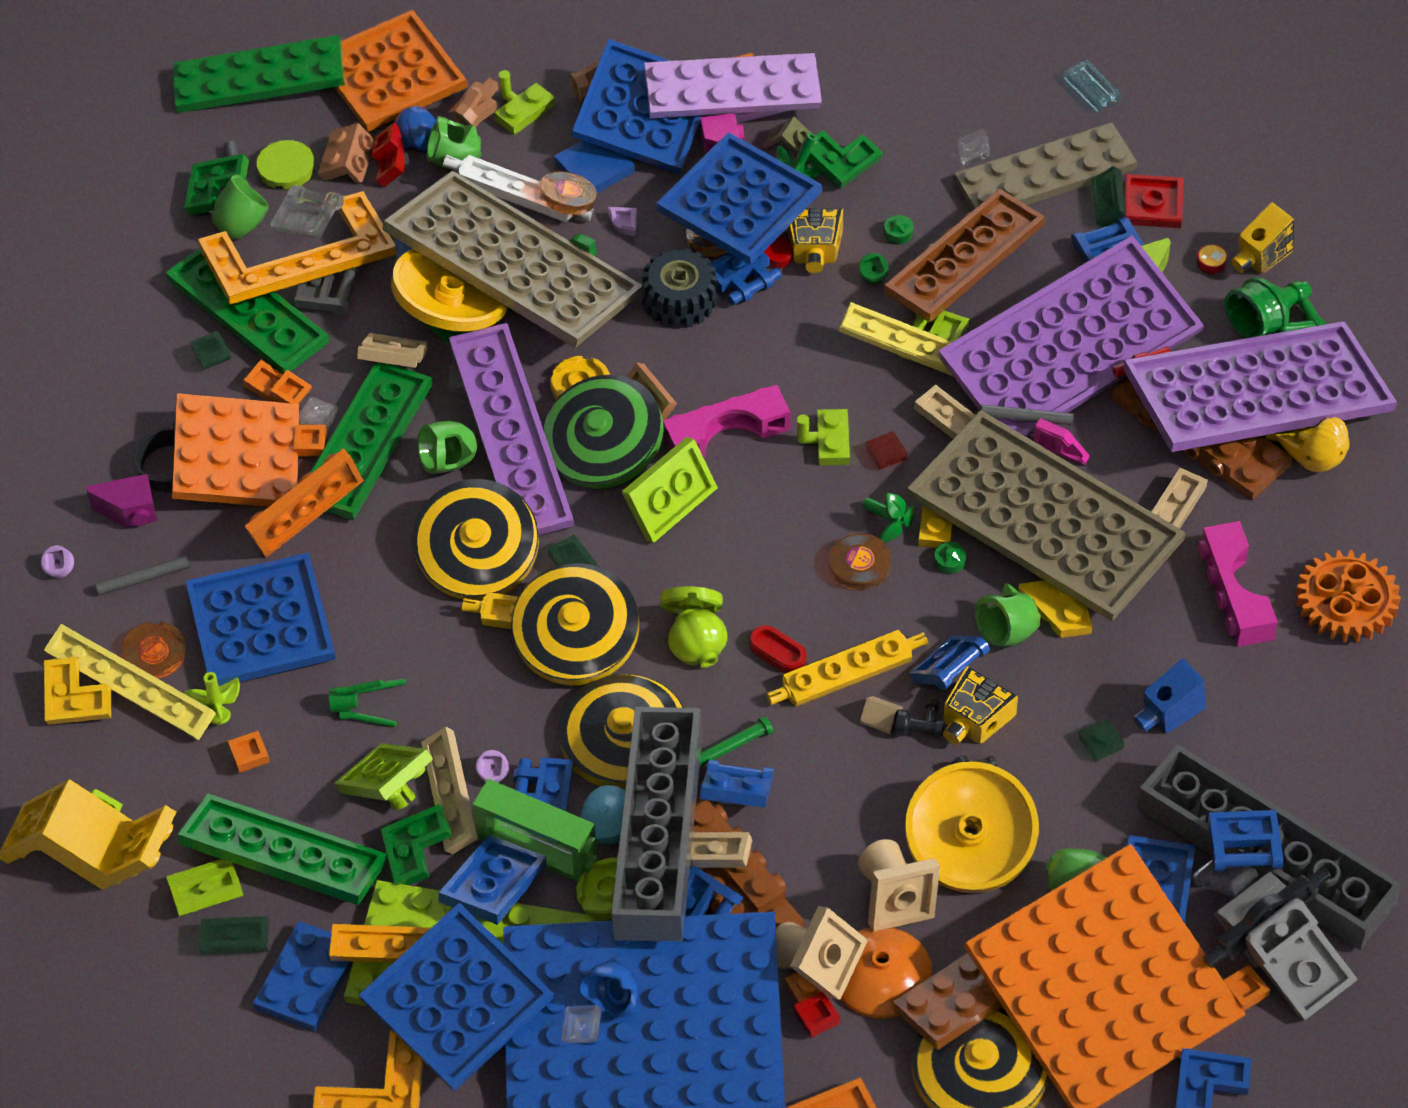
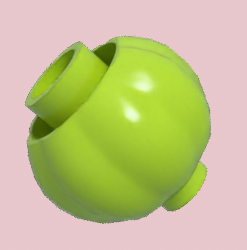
M691 608L681 612L676 617V621L668 634V645L671 652L676 658L687 665L700 664L702 668L714 665L718 661L717 656L721 654L728 640V633L723 621L708 610Z

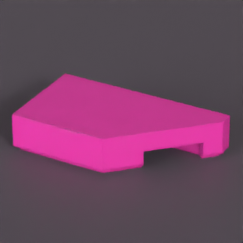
M1041 418L1035 425V443L1054 454L1085 466L1090 455L1067 429Z

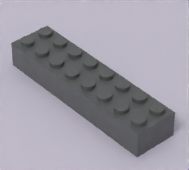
M635 707L612 906L615 940L683 942L703 735L700 708Z
M1178 743L1140 787L1137 804L1138 810L1211 856L1212 847L1208 824L1210 812L1276 810L1283 853V868L1271 869V866L1230 868L1253 883L1268 872H1271L1283 884L1288 886L1299 876L1304 875L1306 878H1309L1321 867H1325L1332 878L1315 890L1317 893L1316 898L1306 904V907L1319 922V925L1360 951L1397 905L1402 883ZM1269 846L1224 848L1225 854L1270 852Z

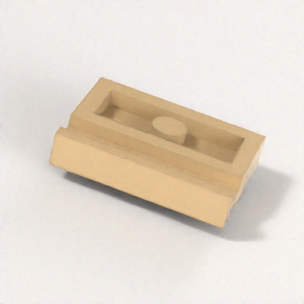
M369 333L362 342V346L358 347L357 359L416 368L417 363H420L427 354L428 342Z

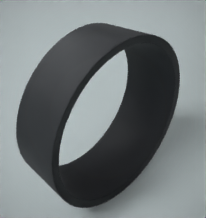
M163 428L153 431L139 441L133 454L134 465L139 475L145 474L142 471L144 461L153 451L165 446H174L175 428ZM148 476L151 489L160 492H172V479H156Z

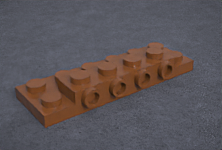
M999 188L976 209L966 213L962 220L953 228H948L939 240L934 244H929L924 252L915 260H910L903 270L885 284L884 293L928 322H931L1043 227L1045 216Z
M1127 378L1112 391L1111 400L1134 415L1143 425L1149 426L1160 434L1130 380ZM1263 436L1182 450L1189 458L1205 466L1211 474L1220 477L1251 500L1255 499L1292 465L1293 460L1292 456Z
M697 794L693 832H743L738 826L733 829L726 822L728 816L720 804L717 803L713 806L709 800L703 801ZM750 850L746 868L698 867L744 897L739 906H734L730 914L775 911L776 928L785 922H793L805 928V921L785 898V890L787 888L784 880L778 873L771 875L765 868L767 866L766 860L759 850ZM717 894L707 910L711 915L715 913L724 898L720 894Z

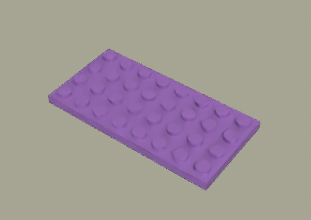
M1132 235L938 351L937 356L979 411L981 410V405L984 404L1068 413L1127 377V375L1115 378L1112 373V366L1123 363L1127 359H1132L1133 355L1144 351L1150 353L1166 346L1172 350L1200 333L1204 325ZM995 418L1025 437L1035 433L1037 422Z
M1345 321L1127 359L1123 365L1125 374L1171 452L1316 426L1325 420L1326 417L1340 418L1343 421L1395 411L1397 404L1394 396Z

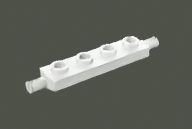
M446 155L443 161V167L458 171L459 175L499 198L567 222L573 215L588 221L592 217L594 209L582 205H571L573 199L578 198V196H565L559 193L556 187L470 155L463 161Z

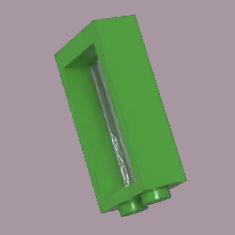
M491 779L486 781L472 804L475 828L479 840L484 841L488 835L547 856L545 868L577 882L584 871L588 873L593 868L592 865L599 861L596 851L598 839L595 838L594 823Z

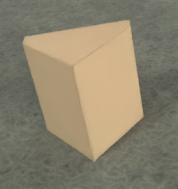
M874 696L866 698L860 724L890 734L897 721L899 709L902 710V706Z

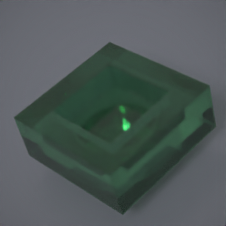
M218 331L190 342L192 351L203 370L231 359L230 351Z
M1108 718L1079 731V739L1095 762L1124 748L1123 739Z

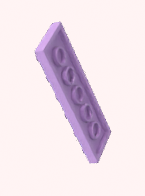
M815 53L644 63L650 118L821 108L822 104Z

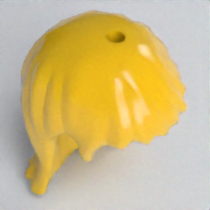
M1326 417L1325 420L1316 426L1266 435L1267 440L1278 441L1303 468L1313 472L1328 471L1339 465L1345 458L1350 443L1345 423L1340 418Z

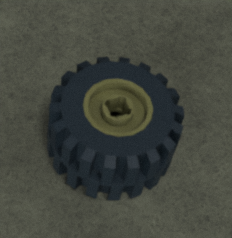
M672 248V252L664 250L660 252L659 257L654 255L650 259V263H646L642 274V303L645 305L646 313L651 314V319L655 322L661 320L662 325L666 327L669 324H674V328L680 329L681 324H686V327L689 328L693 327L694 321L698 324L704 322V315L709 317L712 314V308L714 309L716 305L717 276L715 267L711 266V261L708 258L702 259L701 253L696 252L694 254L691 253V249L686 248L684 251H679L678 248Z

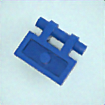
M764 252L751 265L731 253L711 263V266H714L716 270L717 288L722 293L731 287L735 290L727 295L731 305H735L740 301H748L753 297L754 293L761 289L767 290L774 286L775 281L782 278L778 268H774L769 272L765 269L770 266V258ZM752 275L756 278L748 284L744 282L745 279Z
M541 757L539 768H531L532 762L530 759H519L518 768L514 770L513 774L514 790L567 812L574 769L573 760ZM537 783L536 793H527L528 785Z

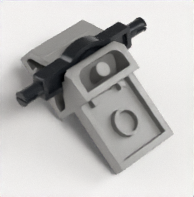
M1321 867L1309 878L1301 875L1288 886L1283 884L1271 872L1258 879L1214 913V916L1226 930V933L1218 938L1219 946L1203 957L1205 963L1213 969L1214 966L1226 957L1234 960L1243 953L1254 968L1260 966L1301 1021L1313 1015L1358 980L1318 928L1317 924L1319 922L1306 907V904L1316 898L1317 893L1315 890L1332 878L1325 867Z

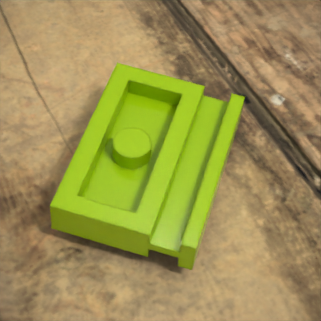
M223 859L166 876L179 916L244 896L233 863Z

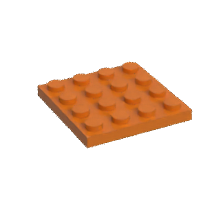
M413 10L342 40L345 85L334 88L367 132L396 120L404 109L411 106L423 108L467 88V79Z
M177 393L172 499L271 506L280 494L289 492L298 482V453L293 451L295 426L299 425V404Z

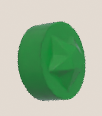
M894 215L885 221L884 235L888 241L895 244H903L913 237L914 225L910 218L904 215Z
M870 253L860 260L859 273L866 283L879 284L887 278L889 267L882 255Z
M955 542L942 543L935 550V566L941 572L947 574L961 571L966 563L965 549Z

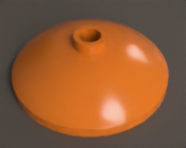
M869 927L859 930L857 932L868 941L840 1000L854 1012L875 1019L899 1017L894 1011L893 1001L932 976L930 957L924 946L916 938L900 929L888 928L873 932ZM883 958L886 959L887 962L879 963L876 960Z

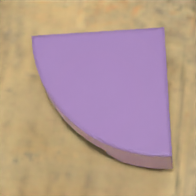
M608 207L611 225L624 235L636 237L637 208Z

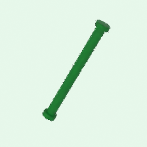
M763 716L758 719V723L702 751L700 767L708 764L709 759L715 760L763 734L766 736L772 734L774 731L769 719Z

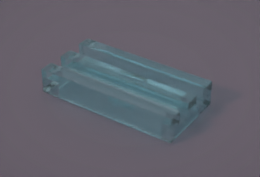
M1088 60L1064 71V79L1098 113L1103 111V106L1108 108L1112 106L1113 101L1116 103L1121 101L1122 94ZM1081 70H1084L1091 78H1088ZM1097 84L1108 94L1107 96L1097 87Z

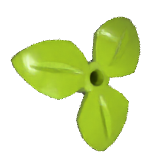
M208 672L203 677L206 691L192 689L184 691V694L208 708H212L216 714L211 723L216 725L224 724L229 721L231 712L222 705L235 702L239 695L240 682L238 678H235L219 686L216 674Z

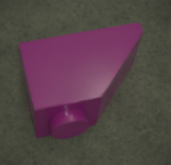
M148 474L86 486L91 509L125 527L142 526L157 521Z

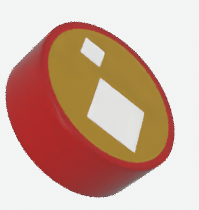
M1208 244L1198 251L1197 265L1202 271L1214 274L1221 272L1226 267L1227 252L1221 246Z

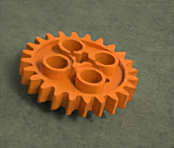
M1337 550L1336 557L1332 558L1326 552L1324 553L1323 562L1315 557L1312 566L1306 565L1304 573L1300 574L1295 594L1298 596L1296 605L1302 607L1301 617L1309 616L1308 626L1319 624V634L1328 630L1330 631V639H1333L1337 634H1341L1343 642L1347 641L1348 635H1353L1354 640L1359 642L1361 634H1364L1371 640L1374 631L1383 634L1384 627H1390L1393 618L1397 616L1401 596L1398 595L1400 586L1394 584L1395 575L1386 576L1387 565L1380 568L1376 567L1377 558L1370 562L1366 561V553H1362L1359 558H1355L1353 550H1350L1348 557H1343L1341 551Z

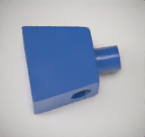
M1182 658L1144 691L1145 709L1135 715L1133 719L1143 732H1147L1156 724L1163 732H1171L1206 709L1204 679Z

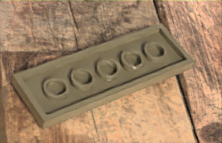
M1111 122L955 172L954 181L972 211L999 188L1025 205H1029L1137 169V161Z

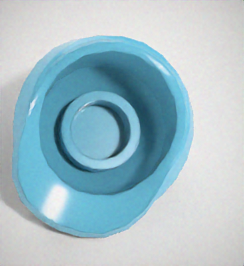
M607 785L595 789L590 793L583 805L581 818L594 823L595 838L598 839L599 843L616 844L620 842L625 791L618 786Z

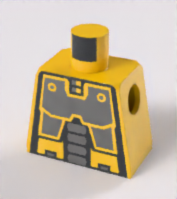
M1271 202L1241 232L1239 236V253L1231 259L1232 266L1240 273H1244L1249 267L1258 273H1264L1294 251V218Z
M806 208L787 227L789 241L793 249L794 262L806 263V270L810 273H819L823 270V264H833L836 262L843 233V209Z
M967 666L944 705L943 721L949 725L943 732L945 739L953 745H958L967 736L976 743H983L1017 714L1018 696Z

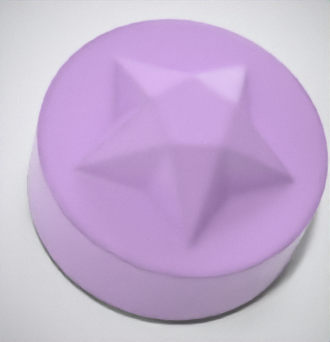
M55 545L49 547L41 557L43 571L53 578L67 576L74 566L72 553L62 546Z
M489 750L478 757L476 772L484 782L491 779L500 783L509 773V763L501 752Z

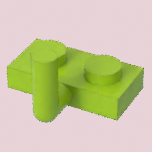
M502 70L499 72L500 95L508 103L494 112L495 121L513 135L556 106V97L537 83L517 96L511 91L509 71Z
M848 409L817 410L818 431L809 432V417L802 414L797 417V441L800 444H818L819 466L850 465Z

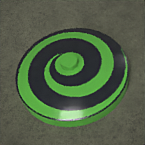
M609 374L584 379L565 390L550 407L543 424V430L558 474L576 486L589 489L614 487L640 474L657 454L662 442L664 429L662 413L649 390L631 378Z

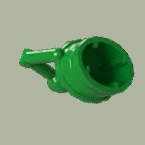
M1252 277L1247 279L1241 287L1231 289L1225 297L1224 308L1226 316L1234 329L1245 338L1325 325V320L1318 316L1310 300L1307 299L1311 296L1312 290L1306 281H1293L1286 287H1280L1266 279ZM1292 305H1299L1307 321L1289 323V313Z

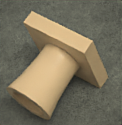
M888 839L876 841L865 848L859 857L858 868L872 882L868 925L872 931L934 918L940 865L935 858L906 864L899 845L895 841Z
M818 906L808 929L793 922L782 923L776 928L777 964L782 969H794L829 998L840 1000L868 940L829 908Z

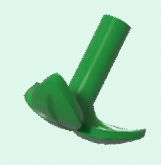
M807 133L794 160L780 145L777 147L776 159L812 179L822 172L814 164H805L818 139L816 135Z
M885 493V505L869 497L863 501L864 509L890 521V524L880 534L877 540L878 543H888L901 535L902 524L909 527L914 519L915 506L910 505L906 509V502L897 494Z

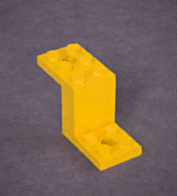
M68 779L23 803L0 850V860L9 864L19 858H24L34 850H41L101 890H104L155 866L160 858L158 850L162 842L169 837L173 830L171 822L176 811L164 805L133 821Z

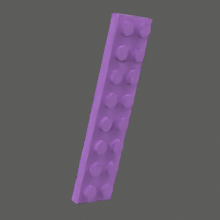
M504 323L449 337L450 347L494 482L511 488L526 501L536 519L538 535L574 526V519L508 324Z

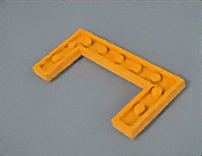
M363 191L336 199V208L354 237L257 266L246 268L226 231L198 239L199 249L230 304L397 255L396 245L391 236L382 230L383 223Z
M333 924L329 957L331 961L394 963L431 928ZM390 1029L384 1089L315 1086L313 1108H419L423 1061Z

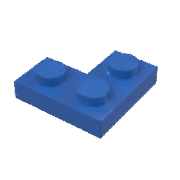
M1183 1048L1175 1108H1211L1213 1090L1248 1095L1252 1058Z

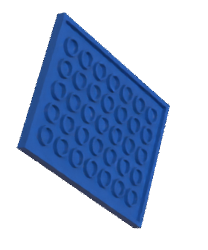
M775 911L685 916L683 942L615 940L612 920L503 926L504 946L548 987L554 995V998L506 1042L507 1108H785ZM614 960L622 963L631 972L637 984V1013L621 1018L613 1016L610 1011L598 1012L591 1001L579 994V981L590 969L603 962Z

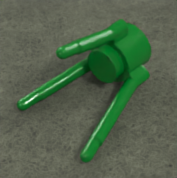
M398 679L385 682L383 680H376L352 686L330 687L329 703L331 713H340V720L353 719L396 727L397 722L394 720L352 712V708H358V694L404 685L406 680Z

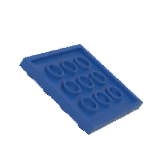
M608 39L575 122L571 137L680 175L702 115L650 118L644 63L671 60Z
M728 132L657 202V211L751 265L822 193V184Z
M309 552L186 581L207 673L213 672L216 674L219 686L235 678L242 682L336 659Z
M458 903L362 991L359 997L454 1092L554 998V995L466 908Z

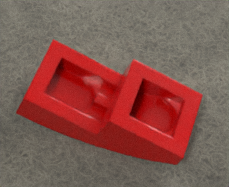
M395 123L375 137L371 156L379 162L376 182L383 187H386L404 172V146L399 127Z

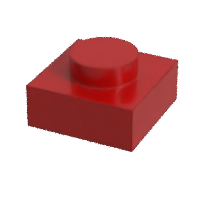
M823 992L794 1005V1013L810 1038L840 1024L839 1014Z

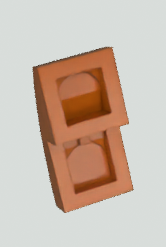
M262 360L258 362L243 381V387L271 402L300 404L312 389V385L287 370L282 374Z

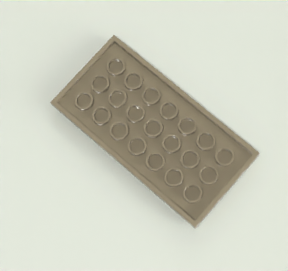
M453 170L384 220L383 231L574 348L579 346L636 299L642 291L640 283Z
M982 410L907 488L908 497L1112 622L1185 539V532Z

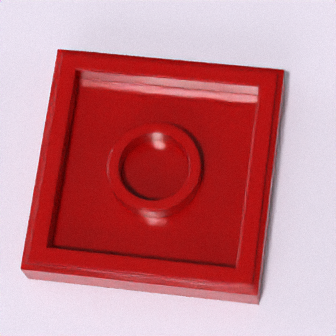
M1125 174L1123 218L1127 217L1131 224L1135 226L1181 228L1184 178Z

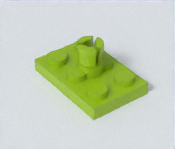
M686 437L625 488L622 494L645 540L654 543L718 487L695 439Z
M380 743L334 784L341 794L389 801V805L394 811L400 810L408 805L405 798L409 802H412L415 798V794L406 783L421 776L426 770L425 766L433 758L427 749Z

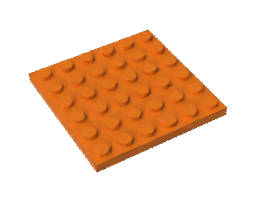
M1132 844L980 933L963 945L1069 1108L1100 1107L1182 1055L1183 1048H1195L1246 1015L1215 968L1211 969L1205 963L1203 957L1206 954Z

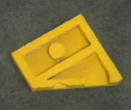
M1045 580L1019 584L1018 592L1027 594L1035 600L1041 618L1051 625V629L1060 638L1092 634V623L1086 605Z

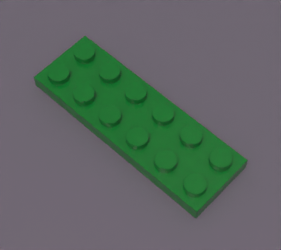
M340 35L173 63L175 107L178 113L345 85Z
M200 249L194 251L166 272L167 281L282 374L287 370L293 371L330 342L329 335L275 291L230 304Z
M375 362L311 470L313 473L323 465L328 456L338 453L344 448L351 456L364 482L326 512L355 520L432 386V377L392 364Z
M211 794L206 795L177 834L179 845L355 905L360 904L387 862L386 853Z

